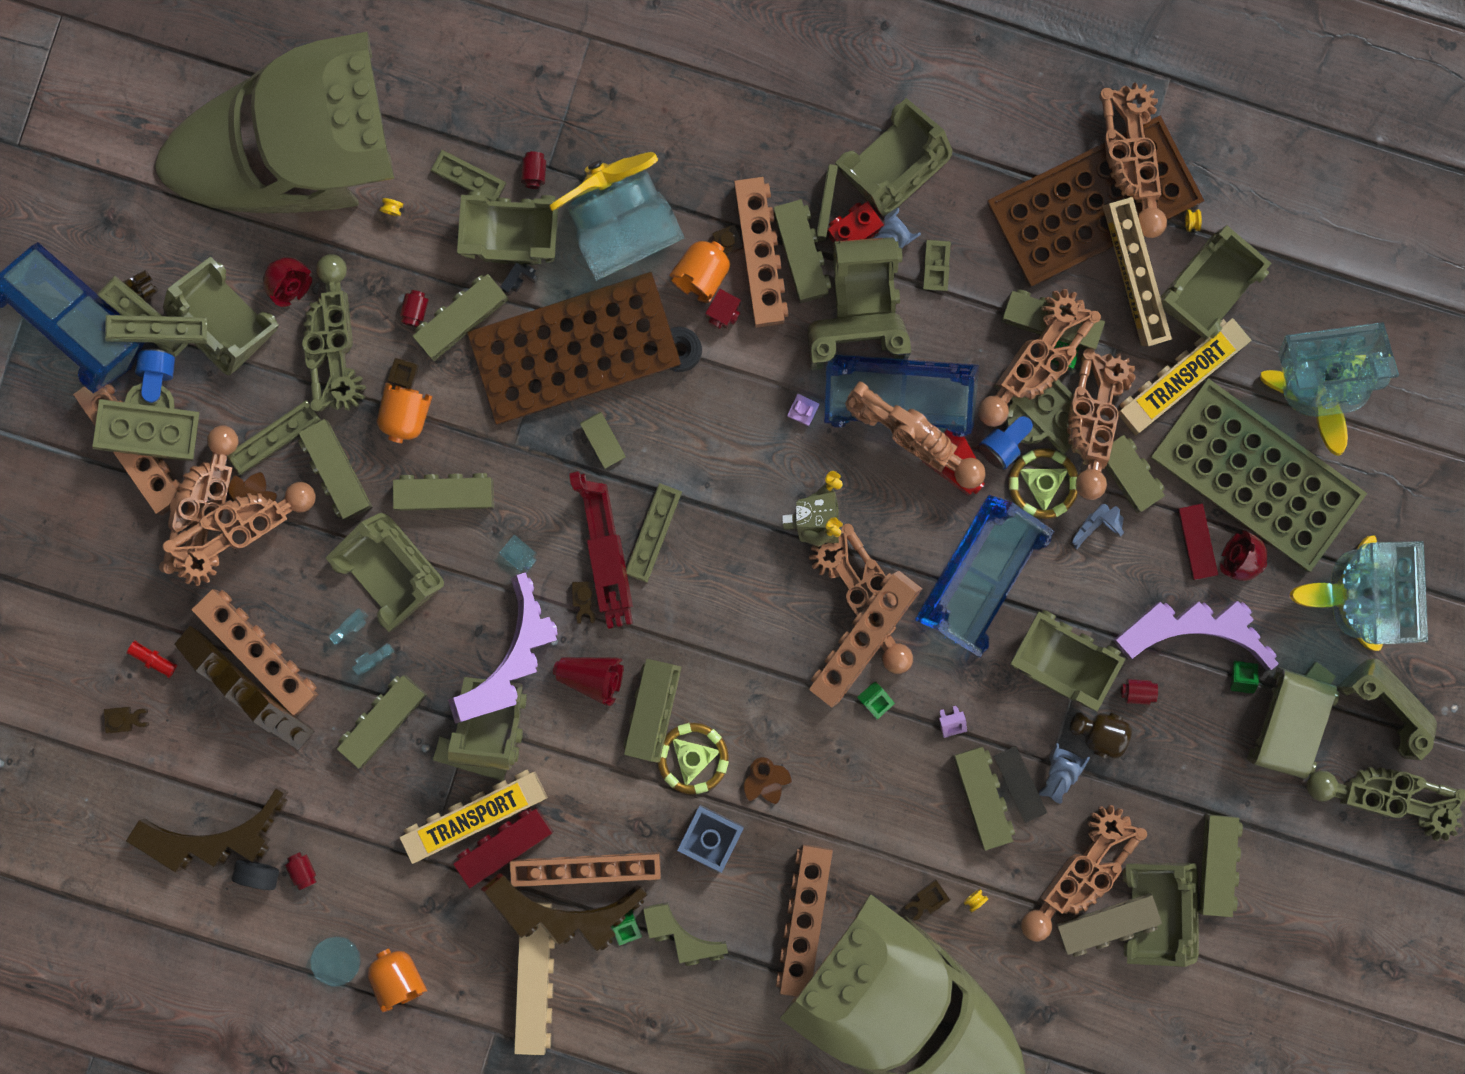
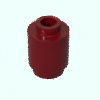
M535 151L526 152L525 157L522 159L521 183L525 184L526 188L539 189L541 185L545 184L547 161L544 159L545 155L543 153Z
M411 290L410 294L405 293L399 315L402 317L400 323L418 327L424 321L429 299L425 298V293Z
M1127 679L1126 684L1122 683L1121 698H1125V702L1130 704L1150 705L1151 702L1156 703L1158 684L1152 683L1151 680Z
M301 852L287 858L289 863L285 864V868L293 885L297 886L299 891L317 882L315 879L317 875L307 854L302 856Z

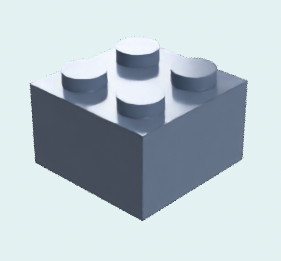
M699 805L677 851L722 873L744 826Z

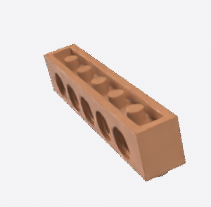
M764 177L734 181L755 328L784 324V317H788L787 303H782L781 293H785L783 278L778 279L777 270L781 269L780 255H775L774 246L778 245L776 231H771L770 222H774L773 208L767 205V198H771L769 183L764 184ZM756 199L760 201L762 206L757 210L750 209L748 203L751 200ZM756 223L764 225L765 231L761 234H756L752 231L751 227ZM759 247H765L769 254L764 258H760L755 254V250ZM761 271H769L772 274V278L764 282L759 279L758 275ZM771 294L775 297L776 301L773 305H765L762 302L763 296Z
M98 377L73 394L94 425H96L99 399L123 402L122 400L118 401L113 395L116 391L108 380L104 382V380ZM113 452L154 512L158 515L168 512L170 510V503L175 498L176 492L180 491V488L178 487L179 481L177 479L173 481L168 474L171 470L163 459L159 461L157 457ZM149 459L150 468L143 472L141 470V462ZM158 479H163L164 487L161 491L157 492L154 484Z
M897 571L892 575L889 573L880 584L883 586L879 594L875 592L866 603L869 606L866 612L858 614L852 623L855 627L850 633L847 631L838 643L841 644L836 652L833 650L825 659L826 667L823 671L819 669L812 677L811 681L813 684L809 690L830 707H834L841 701L921 592L922 588L902 572ZM888 593L896 597V605H891L888 602ZM874 613H878L882 617L881 625L874 622ZM860 632H863L867 635V644L860 641ZM846 651L853 654V663L845 658ZM832 670L839 673V682L832 678Z
M212 589L191 610L293 716L298 715L319 695L315 691L316 685L309 678L303 679L298 674L300 669L291 660L287 662L281 656L283 651L275 643L269 644L264 638L266 636L265 632L259 626L255 625L253 627L247 621L249 616L240 607L236 609L230 603L232 598L224 590L219 592ZM226 609L229 616L222 623L218 619V613L220 610ZM242 626L245 629V637L238 640L235 636V630ZM255 644H259L262 647V654L258 658L252 654V647ZM273 661L279 665V672L276 675H272L268 669ZM289 679H293L296 682V689L292 693L288 692L285 687Z
M804 844L802 845V850L797 849L795 864L799 865L798 874H793L791 888L796 890L794 899H789L787 913L792 914L791 922L785 924L784 938H788L787 947H782L780 962L784 963L783 973L778 972L776 987H780V994L798 997L814 974L832 849ZM809 865H815L818 868V874L814 878H808L804 874L805 868ZM804 890L814 892L815 896L811 902L806 903L801 900L800 896ZM802 914H806L811 918L810 924L806 927H801L797 924V918ZM803 939L806 941L807 947L803 951H796L793 948L794 941ZM796 963L800 964L803 967L802 973L798 976L791 975L789 973L790 966Z
M660 852L513 859L510 861L511 884L514 887L657 880L661 879Z

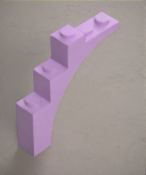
M526 573L511 578L518 600V618L510 648L498 668L483 683L465 694L448 700L455 724L516 705L517 692L515 687L510 684V681L537 672V659L534 653L530 652V649L557 640L555 623L551 622L550 617L543 619L539 617L541 615L540 605L537 601H534L532 594L534 591L533 583L530 578H527Z
M1238 601L1229 604L1214 618L1211 616L1214 614L1206 603L1194 602L1176 619L1173 617L1175 615L1174 610L1167 603L1157 602L1112 640L1128 659H1133L1147 647L1169 637L1181 634L1212 635L1227 639L1250 651L1265 670H1272L1279 664L1275 660L1277 656L1269 646L1264 647L1259 641L1260 635L1252 627L1248 629L1247 625L1254 620L1250 616L1252 612L1245 603H1239Z

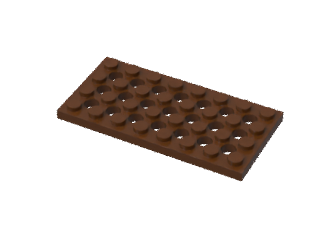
M1161 115L1151 119L1150 122L1143 125L1145 138L1151 139L1155 144L1157 164L1160 163L1166 167V174L1159 176L1161 196L1156 203L1157 208L1169 220L1203 203L1204 199ZM1127 132L1121 134L1128 139ZM1105 143L987 200V204L1030 288L1114 247L1110 230L1104 229L1100 225V219L1106 217L1103 205L1124 200L1131 196H1113L1111 186L1116 184L1115 179L1111 178V175L1106 176L1100 172V165L1103 163L1108 164ZM1137 147V152L1140 155H1148L1144 152L1143 147ZM1115 149L1112 151L1116 158L1121 159L1123 154L1121 150ZM1140 171V175L1145 180L1151 179V174L1148 171ZM1087 174L1091 179V184L1082 186L1078 182V176ZM1058 185H1066L1069 188V195L1066 197L1059 196L1056 191ZM1167 185L1175 186L1177 196H1167L1165 187ZM1038 195L1045 196L1048 200V205L1043 208L1038 207L1035 204V197ZM1093 195L1099 196L1102 200V205L1098 208L1092 207L1089 203V198ZM1134 200L1138 215L1142 211V202L1136 203V200ZM1016 206L1024 207L1026 216L1017 218L1013 214V208ZM1070 206L1079 208L1080 216L1078 218H1071L1068 215L1067 209ZM1048 217L1057 218L1059 226L1056 229L1047 227L1046 219ZM1028 227H1032L1037 231V237L1033 240L1027 239L1024 235V230ZM1082 227L1088 228L1091 231V238L1088 240L1081 239L1078 235L1079 229ZM1060 238L1067 239L1070 243L1069 249L1065 251L1060 250L1057 247V240ZM1037 249L1047 251L1048 259L1046 261L1036 259L1035 251Z
M652 271L467 332L497 425L681 365ZM635 296H639L643 300V304L639 309H632L630 307V300ZM611 304H617L620 308L619 314L615 317L607 315V307ZM589 311H593L596 313L597 319L593 324L588 325L584 322V315ZM565 319H571L574 323L573 329L569 332L561 330V323ZM646 319L650 322L649 330L643 333L639 332L637 329L638 322ZM547 326L550 328L551 334L547 339L542 340L538 337V330L541 327ZM618 327H624L627 330V336L623 340H617L614 337V331ZM519 334L527 336L528 341L524 347H517L515 344V338ZM596 334H600L604 338L603 345L598 348L591 345V339ZM498 341L503 342L505 346L503 353L495 355L492 351L493 344ZM572 342H578L581 346V350L577 355H570L568 352V346ZM649 342L656 343L658 348L657 352L652 356L646 355L644 352V347ZM551 349L556 350L558 353V358L553 363H549L545 359L546 352ZM625 350H632L634 352V359L630 363H624L621 359V355ZM526 357H532L535 361V365L531 370H524L522 367V362ZM604 357L611 360V367L606 371H602L598 367L599 360ZM505 364L510 365L512 368L511 375L507 378H502L499 374L500 367ZM579 365H585L588 368V374L584 378H577L575 375V370ZM558 372L563 373L565 376L564 383L560 386H555L552 382L553 375ZM533 380H539L542 383V389L538 393H532L529 389V385ZM512 387L517 388L519 391L518 398L514 401H509L506 396L508 389Z

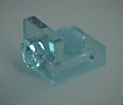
M513 535L499 552L501 556L520 572H523L524 569L529 571L537 561L534 558L537 553L516 535Z

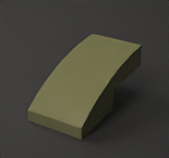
M926 239L923 289L948 291L951 241Z
M602 412L580 423L604 468L626 457Z

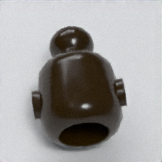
M1077 712L1074 714L1069 727L1072 734L1086 736L1085 743L1087 747L1095 751L1094 754L1106 759L1108 757L1113 759L1122 757L1132 736V728L1129 723L1123 721V717L1113 713L1109 715L1099 713L1092 720L1086 714Z

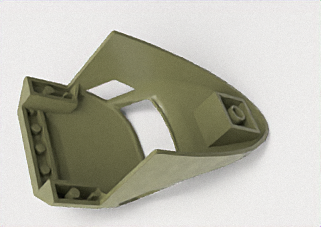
M368 32L319 40L296 47L267 64L250 78L201 106L172 131L160 148L155 168L162 183L184 199L211 208L251 213H297L358 206L357 198L348 187L395 179L391 156L387 150L371 63L372 52ZM252 94L251 114L259 153L264 165L278 180L269 185H263L251 171L244 151L241 135L240 108L244 96ZM294 187L318 190L311 195L283 194Z
M871 894L857 911L853 922L797 998L794 997L780 1016L783 1022L807 1040L845 1064L851 1065L866 1074H897L889 1070L906 1064L915 1056L944 1018L951 1002L952 981H954L963 992L959 1017L939 1049L921 1067L906 1074H1026L1022 1051L1010 1025L978 982L928 933L908 917L904 916L902 918ZM942 956L949 962V964H950L951 966H949V965L945 962V960L942 958Z

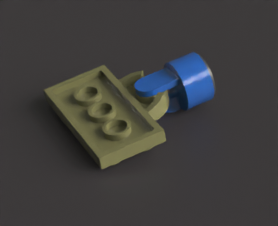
M143 349L138 352L135 374L143 378V383L130 389L125 402L99 399L93 449L185 461L194 460L199 412L174 409V398L170 390H167L162 385V381L173 379L175 364L173 354L158 349Z
M1020 364L1017 367V375L1023 377L1026 369L1023 364ZM1059 380L1052 382L1050 389H1045L1043 395H1036L1032 400H1029L1027 397H1012L1010 399L1009 414L1005 421L1007 429L1004 432L999 429H993L979 443L981 454L990 464L998 469L1005 470L1020 455V450L1017 446L1020 442L1032 444L1047 438L1062 454H1065L1072 447L1068 443L1070 434H1068L1067 428L1069 426L1068 413L1073 394ZM1077 409L1079 414L1086 415L1084 410Z

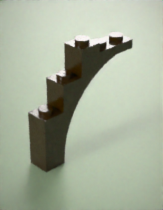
M189 626L174 643L196 672L213 682L224 697L241 707L255 724L267 732H272L297 750L315 732L309 725L293 716L255 685L205 635L192 626Z
M281 787L276 788L259 813L242 825L226 832L212 835H186L161 828L147 819H141L135 825L126 842L175 873L182 869L186 870L193 861L192 854L212 867L219 866L220 864L224 865L232 853L229 851L230 848L251 862L257 861L258 858L262 860L270 848L267 846L270 839L264 836L263 832L268 833L275 821L272 818L277 811L281 812L287 804L288 800L285 797L289 792Z
M500 873L480 889L517 936L521 938L523 936L529 937L538 929L536 925L540 923L554 942L560 945L562 942L566 944L576 935L574 932L577 930L589 946L596 951L606 949L613 942L612 938L616 934L610 927L612 925L614 927L619 925L626 918L624 915L631 909L636 910L644 903L643 899L647 896L643 888L636 885L618 901L607 906L584 911H565L533 902L520 893Z

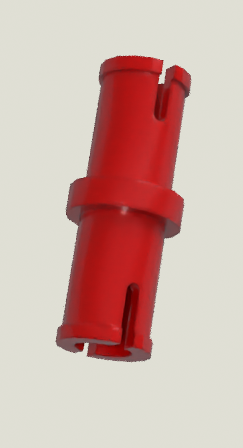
M136 640L132 642L126 654L145 663V667L148 669L153 668L167 676V678L173 675L178 666L160 656L158 651H151Z

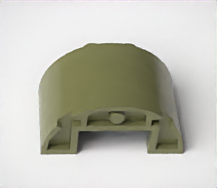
M468 192V195H461L457 254L470 259H475V255H478L485 262L502 264L518 263L523 265L525 263L527 265L541 264V259H546V263L553 262L556 251L558 209L551 211L549 205L556 201V197L542 195L541 199H521L519 203L511 202V199L497 198L496 201H489L481 192Z
M894 237L835 241L833 260L837 318L895 313L896 304H900L899 289L894 287V273H898V263L902 262V248H899L898 241H895Z
M1046 610L1038 612L1010 665L1015 669L1022 670L1021 673L1072 701L1080 702L1082 706L1098 712L1125 661L1123 657L1119 656L1121 652L1109 645L1106 648L1098 647L1093 644V638L1083 633L1078 636L1071 632L1073 629L1071 626L1061 621H1055L1056 616Z
M464 677L461 695L473 690L486 679ZM510 682L517 692L516 705L458 723L456 733L451 735L448 749L450 764L510 770L512 765L518 762L519 747H516V745L522 742L523 729L519 728L521 709L526 708L527 694H523V684Z

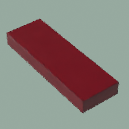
M1203 504L1178 508L1193 580L1218 575Z

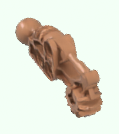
M1136 82L1132 84V88L1123 86L1119 91L1104 88L1099 98L1102 101L1104 118L1106 119L1107 133L1104 139L1106 160L1109 164V169L1112 170L1111 178L1115 179V187L1122 191L1121 194L1123 196L1133 197L1136 203L1142 202V211L1138 214L1143 236L1147 238L1158 237L1164 233L1167 227V219L1165 214L1157 208L1156 203L1161 196L1155 144L1151 139L1145 138L1143 125L1151 120L1150 114H1155L1157 111L1154 105L1158 103V99L1151 98L1155 93L1154 90L1145 91L1147 88L1146 84H1143L1141 89L1138 88ZM1134 100H1137V103L1141 104L1140 108H1138L1137 105L1133 103ZM1112 104L1126 121L1128 139L1114 130ZM1137 147H1145L1148 150V155H1140L1137 152ZM1115 149L1121 150L1124 153V158H1116L1112 151ZM1140 171H1148L1151 174V179H1143L1140 176Z
M1062 289L1061 293L1057 290L1053 291V298H1045L1049 306H1042L1041 309L1042 311H1048V314L1043 317L1047 327L1037 340H1028L1022 345L996 383L1000 390L995 396L986 397L980 403L978 415L985 425L990 427L1002 425L1007 420L1009 414L1007 404L1012 397H1027L1029 400H1032L1036 395L1041 396L1044 394L1043 391L1052 387V382H1056L1067 371L1069 364L1076 356L1077 346L1086 337L1092 326L1101 319L1098 311L1085 309L1083 300L1074 301L1077 293L1072 292L1069 294L1067 289ZM1060 306H1065L1064 311L1066 314L1061 315L1062 310L1059 308ZM1084 321L1069 346L1054 348L1066 329ZM1034 344H1037L1040 349L1037 357H1033L1030 352ZM1053 358H1056L1059 362V367L1056 371H1053L1050 367V362ZM1020 364H1023L1026 369L1023 377L1017 375V367Z
M1086 349L1081 357L1082 365L1079 374V384L1073 394L1068 413L1069 426L1067 432L1070 434L1068 443L1072 445V452L1080 454L1083 464L1087 465V470L1077 476L1076 491L1086 500H1095L1100 498L1107 488L1106 478L1101 471L1105 469L1109 461L1118 420V410L1112 405L1113 396L1122 395L1123 390L1127 391L1131 388V383L1135 380V375L1133 374L1135 366L1128 365L1130 362L1129 358L1124 361L1121 360L1120 354H1117L1116 358L1111 354L1101 357L1094 350ZM1091 368L1098 385L1096 400L1085 389ZM1077 409L1084 410L1086 415L1079 414ZM1100 415L1107 416L1110 421L1103 420ZM1095 437L1103 438L1106 443L1098 442Z
M860 381L847 397L848 399L845 402L846 409L851 412L852 416H855L864 424L875 426L880 422L888 427L893 434L892 439L898 445L939 472H942L945 466L955 472L956 481L962 487L970 489L978 487L983 483L985 479L984 465L975 458L961 459L956 456L954 452L957 446L951 443V440L936 426L928 422L927 418L914 409L906 411L898 405L892 407Z
M220 425L211 430L207 437V444L213 452L211 463L203 462L198 467L192 466L190 472L184 474V481L178 485L180 491L176 492L175 498L170 503L171 513L168 527L171 533L169 540L177 536L178 532L190 525V528L198 524L200 519L205 516L204 511L207 507H210L212 512L225 503L232 473V467L225 466L227 455L232 454L239 444L238 436L232 428ZM212 483L216 485L214 494H211L209 491ZM184 502H187L188 510L183 514L181 506ZM221 510L218 514L219 521L222 518L224 510ZM203 529L193 535L184 547L203 546L209 542L207 541L209 530ZM165 552L164 560L159 565L161 572L171 574L174 571L180 573L184 570L183 568H175L173 566L174 557L170 553ZM200 560L199 563H195V561H193L191 568L198 569L200 571V565L202 564V561Z
M296 482L287 488L285 499L279 503L272 501L270 498L268 500L265 499L261 493H257V495L248 493L246 497L242 498L237 496L235 501L232 502L230 500L201 518L199 523L189 530H185L171 540L165 541L162 549L164 552L170 553L171 556L175 557L173 563L175 568H183L184 571L178 573V577H183L185 574L188 575L185 580L186 584H190L194 577L195 585L199 586L201 583L200 576L204 582L208 583L210 579L206 573L213 576L217 573L215 570L210 569V566H217L219 564L218 553L229 546L234 549H240L249 545L287 520L286 515L292 511L303 513L310 510L316 501V494L309 484ZM221 510H226L230 513L231 519L229 523L224 524L219 521L218 514ZM256 517L262 518L265 522V528L262 531L256 530L253 526V521ZM203 529L220 532V535L203 546L178 547ZM241 531L244 534L245 539L242 544H236L233 541V532ZM192 558L196 561H202L200 571L191 568L193 564Z
M845 524L839 536V543L823 544L820 549L812 546L811 550L818 553V555H810L809 560H818V562L812 565V568L817 569L821 565L822 568L819 575L823 576L825 570L829 569V577L831 579L841 577L848 588L846 594L847 604L857 617L860 612L865 613L869 606L866 603L875 592L879 594L881 591H876L871 587V580L875 577L884 579L886 576L877 562L871 559L864 549V545L854 532L853 526ZM847 539L865 562L862 580H860L848 562ZM843 547V550H840L834 556L835 562L831 563L830 560L824 561L826 557L825 551L828 550L830 553H833ZM853 591H861L864 595L863 602L854 604L850 600V594ZM888 593V602L891 605H896V597ZM876 613L878 617L876 623L881 625L882 617ZM890 633L881 645L884 651L882 662L889 672L902 674L911 668L913 654L906 645L896 643Z
M1108 805L1107 811L1103 806L1098 807L1100 815L1092 812L1091 816L1096 819L1095 822H1088V826L1095 827L1088 834L1093 841L1083 855L1074 854L1067 860L1040 897L1045 901L1039 910L1028 912L1021 922L1024 936L1036 942L1045 940L1052 931L1051 918L1056 911L1062 914H1067V912L1073 913L1075 916L1080 911L1086 912L1088 910L1087 907L1090 905H1095L1097 903L1096 899L1098 897L1101 898L1105 892L1112 888L1113 883L1122 871L1121 865L1129 854H1132L1140 841L1147 837V831L1140 827L1131 826L1130 817H1121L1123 810L1118 808L1114 812L1113 805ZM1107 821L1111 822V826L1117 832L1107 830L1105 823ZM1130 838L1115 862L1099 864L1111 846ZM1083 859L1085 861V869L1082 872H1077L1075 864L1078 860ZM1103 874L1105 882L1102 886L1097 887L1095 885V878ZM1068 879L1071 882V888L1067 892H1062L1060 885L1064 880Z

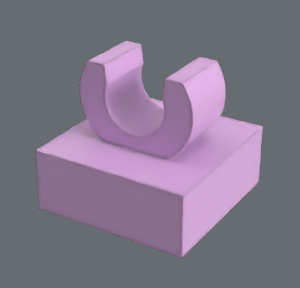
M797 394L787 417L809 427L819 407V403Z
M953 706L954 714L946 716L944 710H940L941 718L939 720L943 738L967 732L963 711L959 712L956 706Z

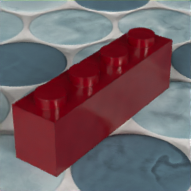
M531 807L518 814L520 820L514 824L509 820L497 828L500 832L493 838L488 834L477 842L478 848L472 852L467 848L456 856L458 861L453 865L469 889L554 832L539 808L532 810Z

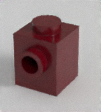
M719 289L705 313L706 318L709 319L708 323L718 329L721 327L727 329L729 324L734 325L740 315V312L737 310L741 305V300Z

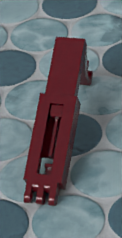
M579 471L569 473L573 490L579 492L584 501L591 539L587 540L599 610L601 613H605L608 629L614 628L613 618L616 620L617 627L623 626L622 616H625L626 624L631 625L633 620L630 608L633 607L621 538L615 531L608 487L603 483L587 481L585 474H580ZM618 584L621 600H616L617 593L616 591L610 592L609 586Z

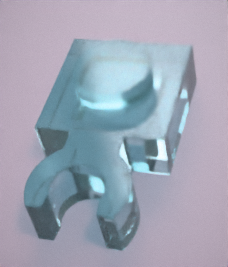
M358 608L329 638L334 644H339L353 630L355 633L361 630L366 625L365 619L368 615L363 609Z
M387 643L371 655L368 652L361 655L355 660L357 664L352 668L357 675H363L395 651Z

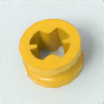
M382 198L384 205L379 209L381 212L393 216H401L399 209L403 208V203Z
M1196 209L1195 212L1186 210L1185 226L1187 232H1191L1192 229L1200 231L1202 225L1200 209Z
M978 889L967 897L963 903L969 905V910L973 912L981 907L988 898L987 896H982V890Z

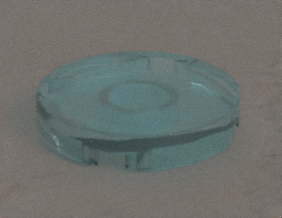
M340 936L329 937L320 942L311 957V968L316 978L333 987L341 986L351 981L359 972L361 964L360 952L356 945L349 939Z

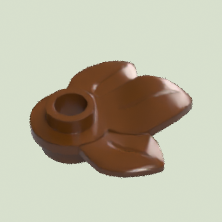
M262 472L251 475L246 481L238 476H234L229 484V493L234 499L233 501H235V497H246L248 493H251V495L261 493L265 499L268 500L270 498L272 501H276L277 498L276 493L266 491V479Z
M760 757L751 764V775L744 782V791L749 801L756 799L761 794L767 801L777 804L781 797V785L791 783L792 779L785 767L774 765L770 759ZM760 765H765L767 767V772L765 774H760L758 772V767Z

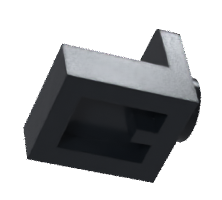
M516 263L500 286L502 291L508 295H511L513 291L517 293L524 283L523 276L536 283L538 280L535 275L536 270L525 263L522 266Z

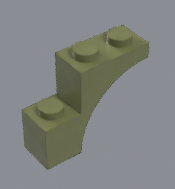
M668 902L644 907L649 939L655 938V941L670 939V934H674L679 963L685 962V966L700 963L699 959L708 957L710 961L720 960L724 958L723 954L728 953L726 941H706L694 937L685 931L675 920Z

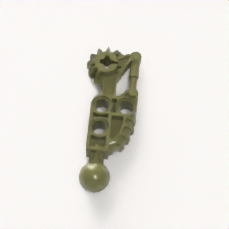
M336 254L325 255L317 263L316 273L318 278L326 284L327 293H321L317 301L314 303L310 302L309 306L311 307L305 312L307 319L303 323L306 331L303 332L304 339L302 345L306 366L310 368L312 382L311 408L317 412H321L329 406L336 410L344 406V409L349 411L351 403L355 407L359 406L357 398L365 399V396L360 394V391L366 390V386L359 385L363 378L361 376L355 377V370L346 368L345 353L351 350L353 338L348 294L341 291L340 282L346 276L347 267L345 261ZM335 312H341V321L336 324L333 323V314ZM338 336H344V345L336 348L335 339ZM320 339V348L313 351L311 349L312 341ZM328 357L330 378L321 395L317 369ZM345 385L350 387V390L346 391V395L338 392L344 389Z
M1368 767L1365 771H1357L1356 777L1351 778L1344 785L1338 783L1332 773L1320 770L1314 772L1307 781V790L1310 796L1317 801L1326 802L1336 797L1341 799L1340 804L1385 817L1400 818L1406 813L1417 816L1418 825L1420 827H1427L1424 834L1426 836L1432 835V839L1435 841H1439L1440 838L1443 841H1448L1450 835H1458L1455 827L1461 828L1463 826L1457 822V819L1463 816L1459 807L1465 801L1464 789H1455L1441 784L1436 785L1426 782L1420 776L1393 769L1385 770L1383 767L1378 769ZM1398 776L1404 782L1401 789H1398L1395 784ZM1424 788L1451 798L1433 803H1425L1412 799L1411 796ZM1369 793L1374 797V802L1371 806H1368L1365 801ZM1392 800H1395L1398 805L1394 813L1389 808ZM1438 817L1444 819L1443 824L1437 821Z

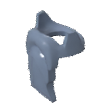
M896 208L885 215V225L873 239L894 237L895 241H898L899 248H903L920 236L921 233H910L903 222L896 216L899 213V208Z
M1101 504L1094 513L1089 514L1072 541L1074 548L1077 550L1084 540L1102 523L1118 537H1121L1124 534L1122 530L1124 518L1120 515V509L1115 506L1110 510L1108 505Z
M1056 743L1050 752L1051 766L1046 780L1047 785L1039 791V795L1050 797L1056 803L1061 804L1063 794L1068 792L1070 785H1074L1078 780V776L1083 772L1090 757L1081 759L1069 751L1059 749V744Z

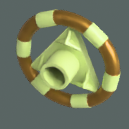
M1048 448L1031 450L1022 455L1011 469L1009 475L1010 495L1016 506L1031 517L1039 519L1058 517L1073 505L1078 496L1076 491L1078 472L1072 461L1057 450ZM1048 457L1062 464L1066 469L1022 468L1036 458ZM1068 472L1070 476V491L1063 503L1050 510H1046ZM1019 473L1042 510L1029 505L1020 496L1018 491Z
M686 723L675 727L667 733L658 768L664 781L673 789L685 794L704 793L713 789L723 779L729 763L728 749L723 738L711 727L700 723ZM690 732H699L707 735L716 744L718 749L675 738ZM672 741L685 784L679 782L667 767L666 758ZM719 753L720 759L714 776L707 782L688 785Z

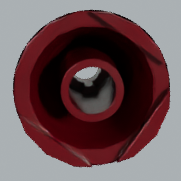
M562 657L560 661L555 662L553 675L556 676L558 682L603 705L612 706L616 698L612 697L614 691L619 692L621 688L624 665L619 664L623 660L617 657Z

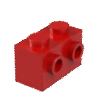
M868 201L863 205L859 202L848 210L849 215L843 219L839 216L828 224L830 228L827 230V235L833 243L835 241L870 239L879 233L884 224Z

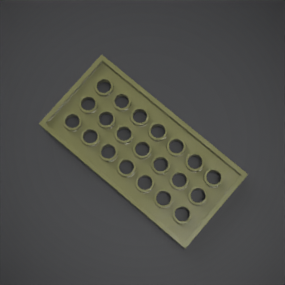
M1209 378L1204 382L1150 457L1307 572L1313 570L1367 495L1361 488ZM1210 406L1218 408L1219 417L1217 419L1208 417L1207 409ZM1230 420L1236 421L1239 425V431L1236 434H1232L1227 430V423ZM1195 426H1202L1204 428L1205 436L1203 439L1194 437L1193 428ZM1249 435H1255L1258 438L1259 445L1256 448H1251L1247 445L1246 440ZM1215 440H1221L1225 444L1223 453H1216L1213 450L1212 445ZM1181 445H1186L1191 449L1189 458L1184 459L1179 455L1178 450ZM1269 449H1274L1278 452L1279 458L1277 462L1272 463L1267 459L1266 454ZM1235 454H1240L1244 457L1245 464L1242 468H1237L1233 465L1232 459ZM1205 459L1210 462L1211 469L1208 473H1203L1199 470L1198 464L1200 460ZM1293 463L1298 467L1299 471L1296 477H1291L1287 474L1286 468L1288 464ZM1255 469H1261L1264 472L1265 477L1262 482H1256L1253 479L1252 473ZM1221 474H1227L1230 477L1231 483L1228 487H1222L1218 483V478ZM1309 478L1317 480L1318 488L1316 491L1308 490L1306 482ZM1275 483H1280L1284 487V494L1281 497L1275 496L1272 492V487ZM1241 488H1246L1250 492V499L1247 502L1241 501L1238 497V492ZM1329 492H1333L1338 496V502L1335 506L1329 505L1326 501V496ZM1295 497H1299L1304 501V508L1301 511H1296L1292 507V501ZM1262 502L1267 503L1270 507V513L1267 516H1262L1258 512V506ZM1315 512H1320L1324 516V522L1320 526L1315 525L1312 521V515ZM1281 517H1286L1290 521V527L1286 531L1278 527V520ZM1301 531L1307 532L1310 536V541L1307 545H1302L1298 541V534Z

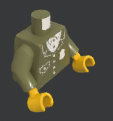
M830 471L826 475V483L817 492L796 502V514L783 515L784 530L797 529L801 542H807L817 547L825 543H839V536L841 535L839 528L843 526V523L839 521V506L834 489H841L842 481L839 480L841 476L837 472Z

